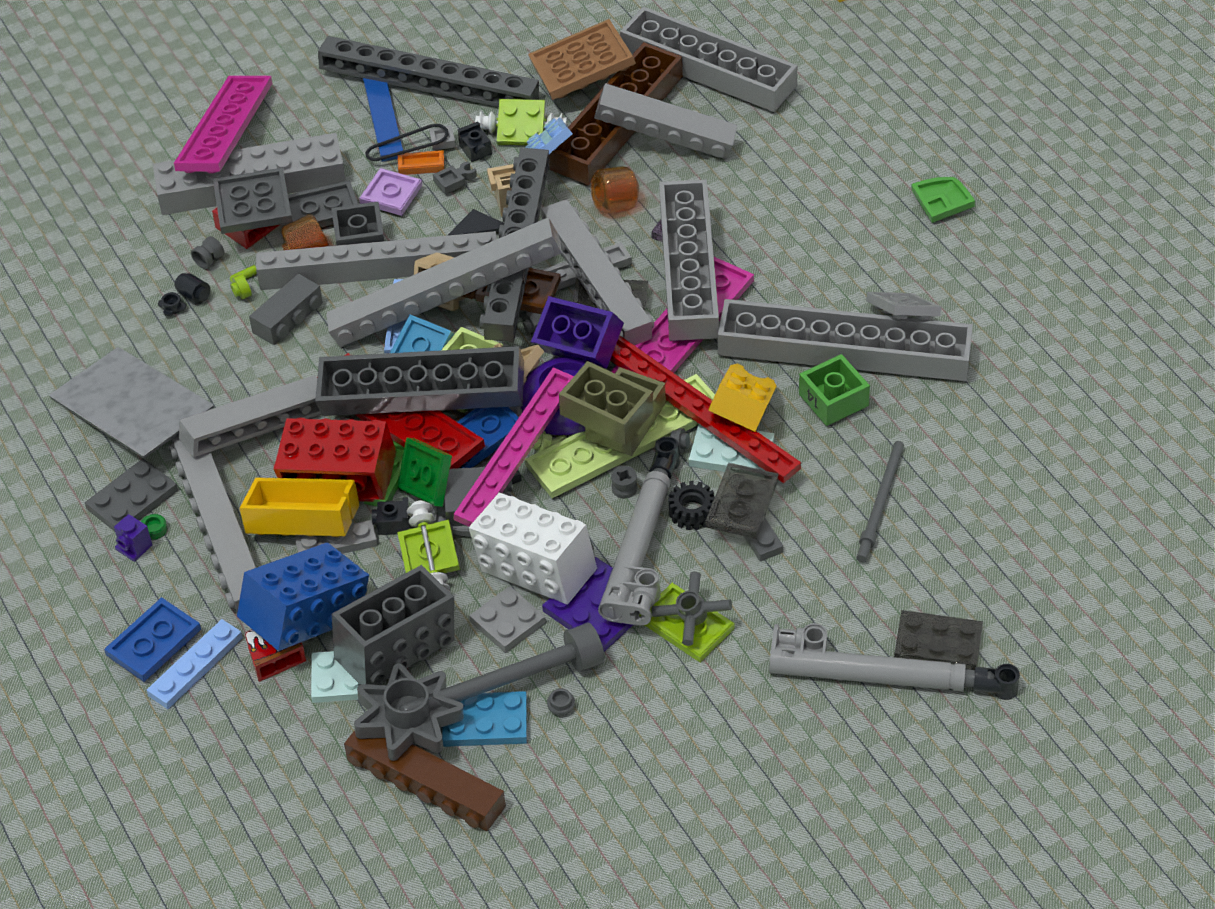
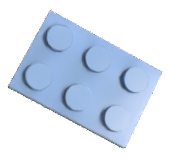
M560 117L557 120L553 118L544 126L545 130L540 135L536 133L527 140L528 145L525 148L549 150L550 154L573 133Z

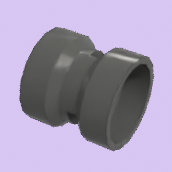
M212 236L203 240L201 246H196L191 250L192 259L202 269H207L213 264L214 259L217 260L224 255L223 246Z

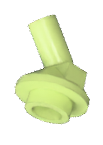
M543 431L532 449L538 453L567 437L560 435L552 439V435L546 434Z

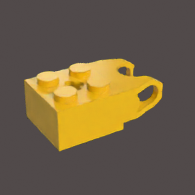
M738 363L730 365L718 387L709 411L755 432L776 389L775 381L769 377L759 378L753 376L744 369V366Z

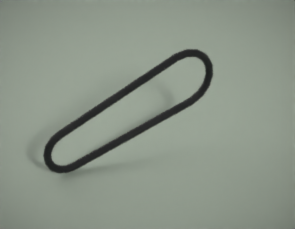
M430 124L372 145L366 150L365 155L368 160L380 161L438 145L447 139L448 129L442 124ZM432 127H440L445 131L442 139L377 158L369 156V152L374 148Z

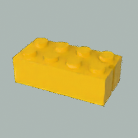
M255 478L240 506V513L245 534L339 537L346 536L352 523L351 519H354L360 505L355 480Z

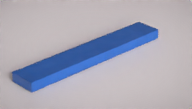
M363 78L377 143L399 136L387 82ZM400 139L378 147L380 157L403 151ZM398 156L381 160V162L398 159Z

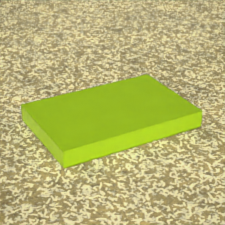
M672 582L661 592L659 601L653 606L676 604L677 597L685 592V590ZM707 612L705 621L695 626L693 645L686 646L682 643L685 621L679 615L652 616L650 622L644 625L700 663L735 629V623L720 613Z

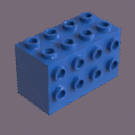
M327 542L244 572L237 617L275 649L280 651L333 630L332 613L366 595L369 574Z

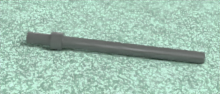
M896 441L893 445L866 530L861 533L859 539L860 548L856 557L859 562L867 561L870 548H873L877 539L875 533L904 448V443L901 441Z

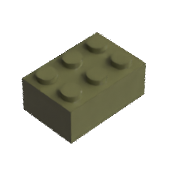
M589 361L584 364L559 393L560 415L623 445L630 441L654 412L653 391Z
M619 367L615 374L653 391L654 412L626 445L585 427L586 440L632 456L666 404L665 383Z

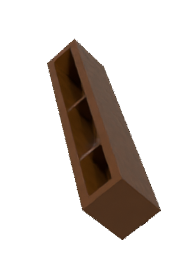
M354 730L344 743L347 760L353 766H361L369 770L378 779L384 778L394 783L398 789L417 795L421 801L440 807L450 816L456 815L473 828L479 827L487 832L506 807L503 790L413 744L397 760L392 761L388 758L385 738L360 739L355 736Z

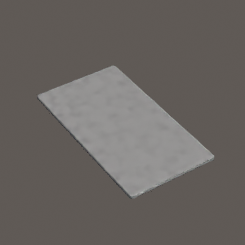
M119 347L49 395L52 400L142 458H146L179 434L180 419L214 408V405Z

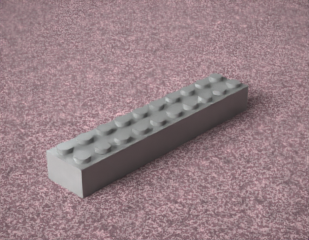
M725 299L718 331V355L817 366L842 354L856 370L967 381L973 324L915 318L896 319L893 316Z

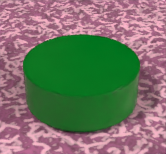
M150 514L141 520L142 523L147 525L151 540L159 539L166 534L167 524L163 516Z

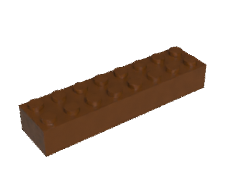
M643 42L632 54L636 64L630 66L625 71L616 72L607 84L662 101L683 77L682 56ZM603 88L569 125L568 128L573 134L549 154V168L551 171L586 185H590L636 132L594 118Z

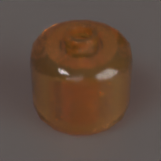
M625 166L597 170L591 179V195L594 205L599 212L606 214L633 209L637 204L639 196V184L634 172Z
M307 214L285 225L281 230L285 241L282 244L283 250L330 246L313 214Z

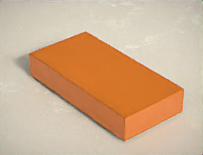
M444 150L398 155V173L403 175L437 173L445 169Z

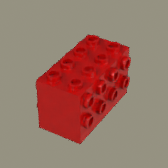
M286 418L274 471L277 478L355 480L358 500L374 502V500L385 499L395 461L396 449L386 421Z

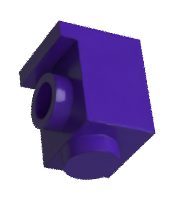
M130 514L114 526L117 537L116 551L133 562L153 546L147 525Z

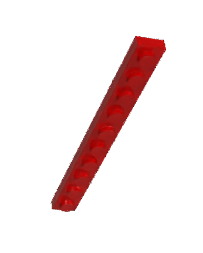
M619 335L610 359L615 365L665 383L666 401L783 484L801 470V462L759 432H754L709 411L712 399Z

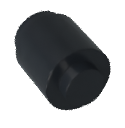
M182 273L175 280L174 286L178 294L191 302L201 304L208 299L210 286L202 279L191 273Z

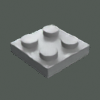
M511 586L469 615L470 622L504 653L508 652L546 623L545 616Z

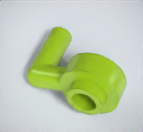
M255 265L230 276V282L232 283L230 287L235 297L240 296L243 300L252 296L246 279L257 274Z

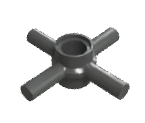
M696 571L690 573L688 591L681 593L677 597L676 604L652 606L651 608L653 617L679 615L685 621L682 643L686 646L693 645L695 626L705 621L707 612L732 610L731 599L705 602L699 596L701 574Z

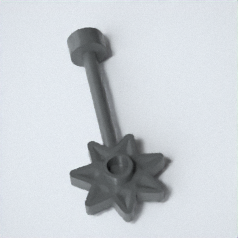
M587 622L565 630L563 634L565 645L448 688H446V674L443 671H438L416 680L402 664H395L388 685L361 684L357 687L358 701L367 711L354 722L355 736L360 739L385 738L388 758L392 761L397 760L413 743L435 753H440L443 750L440 728L464 719L463 704L460 701L570 661L578 672L604 663V650L599 635L593 625Z

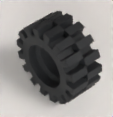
M689 481L687 486L685 482L680 483L681 488L676 485L673 488L674 492L671 491L668 498L669 517L672 518V522L674 524L678 522V527L681 529L683 525H686V530H690L691 526H694L695 530H700L699 525H702L703 528L707 527V521L711 523L716 514V499L713 490L710 491L708 485L703 488V483L699 481L697 485H694V481ZM689 502H696L702 505L696 509L683 507L684 504Z

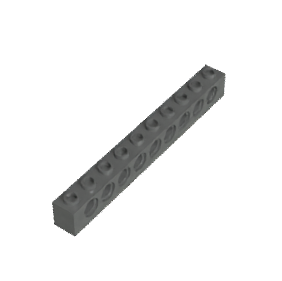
M327 36L318 50L319 69L387 82L392 85L499 107V99L538 100L539 80L332 36Z
M520 147L519 157H514L513 170L515 174L511 173L510 188L512 189L507 191L506 205H508V208L504 207L502 220L504 225L499 227V238L538 222L549 170V150ZM529 267L487 285V291L490 293L489 296L484 297L483 308L486 312L480 316V329H484V340L514 342Z

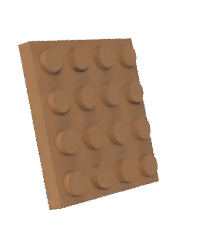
M610 19L528 54L531 63L552 100L563 98L572 91L586 88L597 80H604L609 75L618 71H625L630 66L636 64L633 55Z

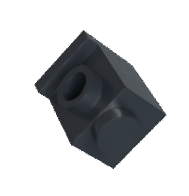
M478 121L457 129L459 146L471 162L492 155L491 140L481 129Z
M403 497V501L377 502V509H372L371 517L372 525H377L378 535L398 534L397 532L410 529V516L407 514V509L409 508L408 497Z

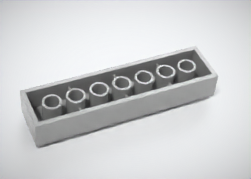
M644 6L620 31V36L631 54L645 42L682 56L683 77L773 112L779 108L797 87L798 65Z
M336 133L233 150L222 170L217 173H185L184 171H175V160L153 164L157 197L162 215L217 206L213 179L283 167L288 194L346 181Z
M707 179L659 182L669 341L718 338L719 315Z

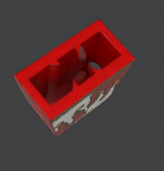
M254 630L245 633L248 650L259 682L306 662L301 642L278 651Z

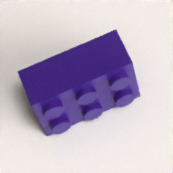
M548 296L531 342L534 345H539L544 350V353L589 361L607 369L624 322L613 312Z

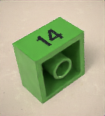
M842 354L799 374V395L826 426L869 406L870 385Z

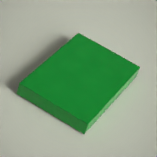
M407 437L397 487L434 506L443 507L452 455L418 439Z

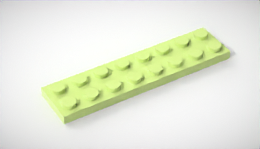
M697 374L684 380L710 399H714L715 394ZM666 401V404L632 456L586 440L584 431L576 433L526 458L525 466L549 496L554 498L654 448L658 439L670 437L673 430L684 428L687 431L699 425V423Z

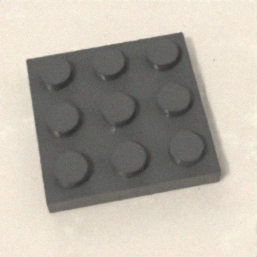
M283 167L213 179L221 234L293 222Z

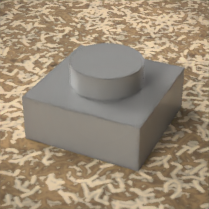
M452 125L445 126L448 129V137L442 143L432 146L433 151L456 147ZM440 127L429 129L431 143L442 139L445 135V131Z

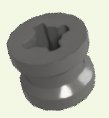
M619 466L612 471V492L615 496L625 499L636 494L637 474L632 467Z

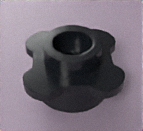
M175 292L164 294L158 302V306L164 310L163 314L165 316H171L186 309V304L181 302V296Z

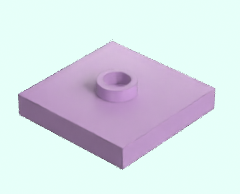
M380 168L360 196V204L379 201L380 210L402 216L423 186L422 180Z

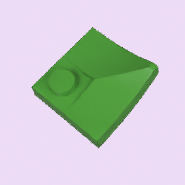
M937 177L911 184L913 194L931 223L975 207L974 198L955 177Z

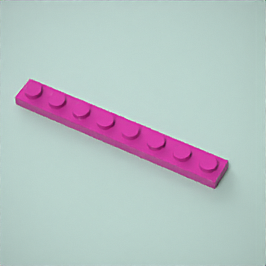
M552 368L455 511V521L470 527L499 492L503 493L559 409V393L574 376Z

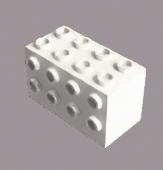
M499 492L469 527L482 572L549 598H554L567 605L597 569L586 524L579 520L562 516L557 512L540 508L536 504L521 501L514 496H508Z

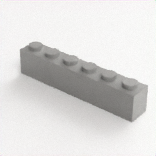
M606 83L601 92L594 117L606 123L618 125L723 159H727L731 151L737 128L736 124Z
M314 375L180 419L179 439L194 458L285 426L286 418L309 419L321 415L315 402L317 377Z

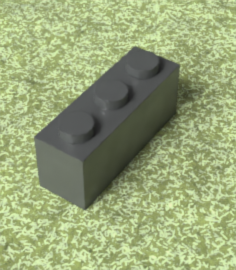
M297 274L249 316L252 333L275 345L323 303L320 286Z

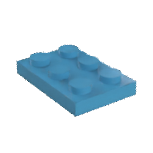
M410 314L390 353L440 351L454 336V333Z
M526 691L482 693L460 701L463 704L464 719L443 727V747L527 744Z

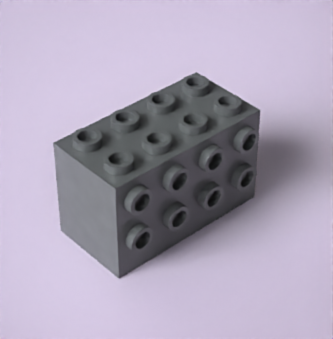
M422 565L414 568L332 613L334 659L360 685L382 684L386 679L390 678L395 664L400 663L407 669L409 666L426 659L430 654L447 647L451 642L455 641L454 596Z

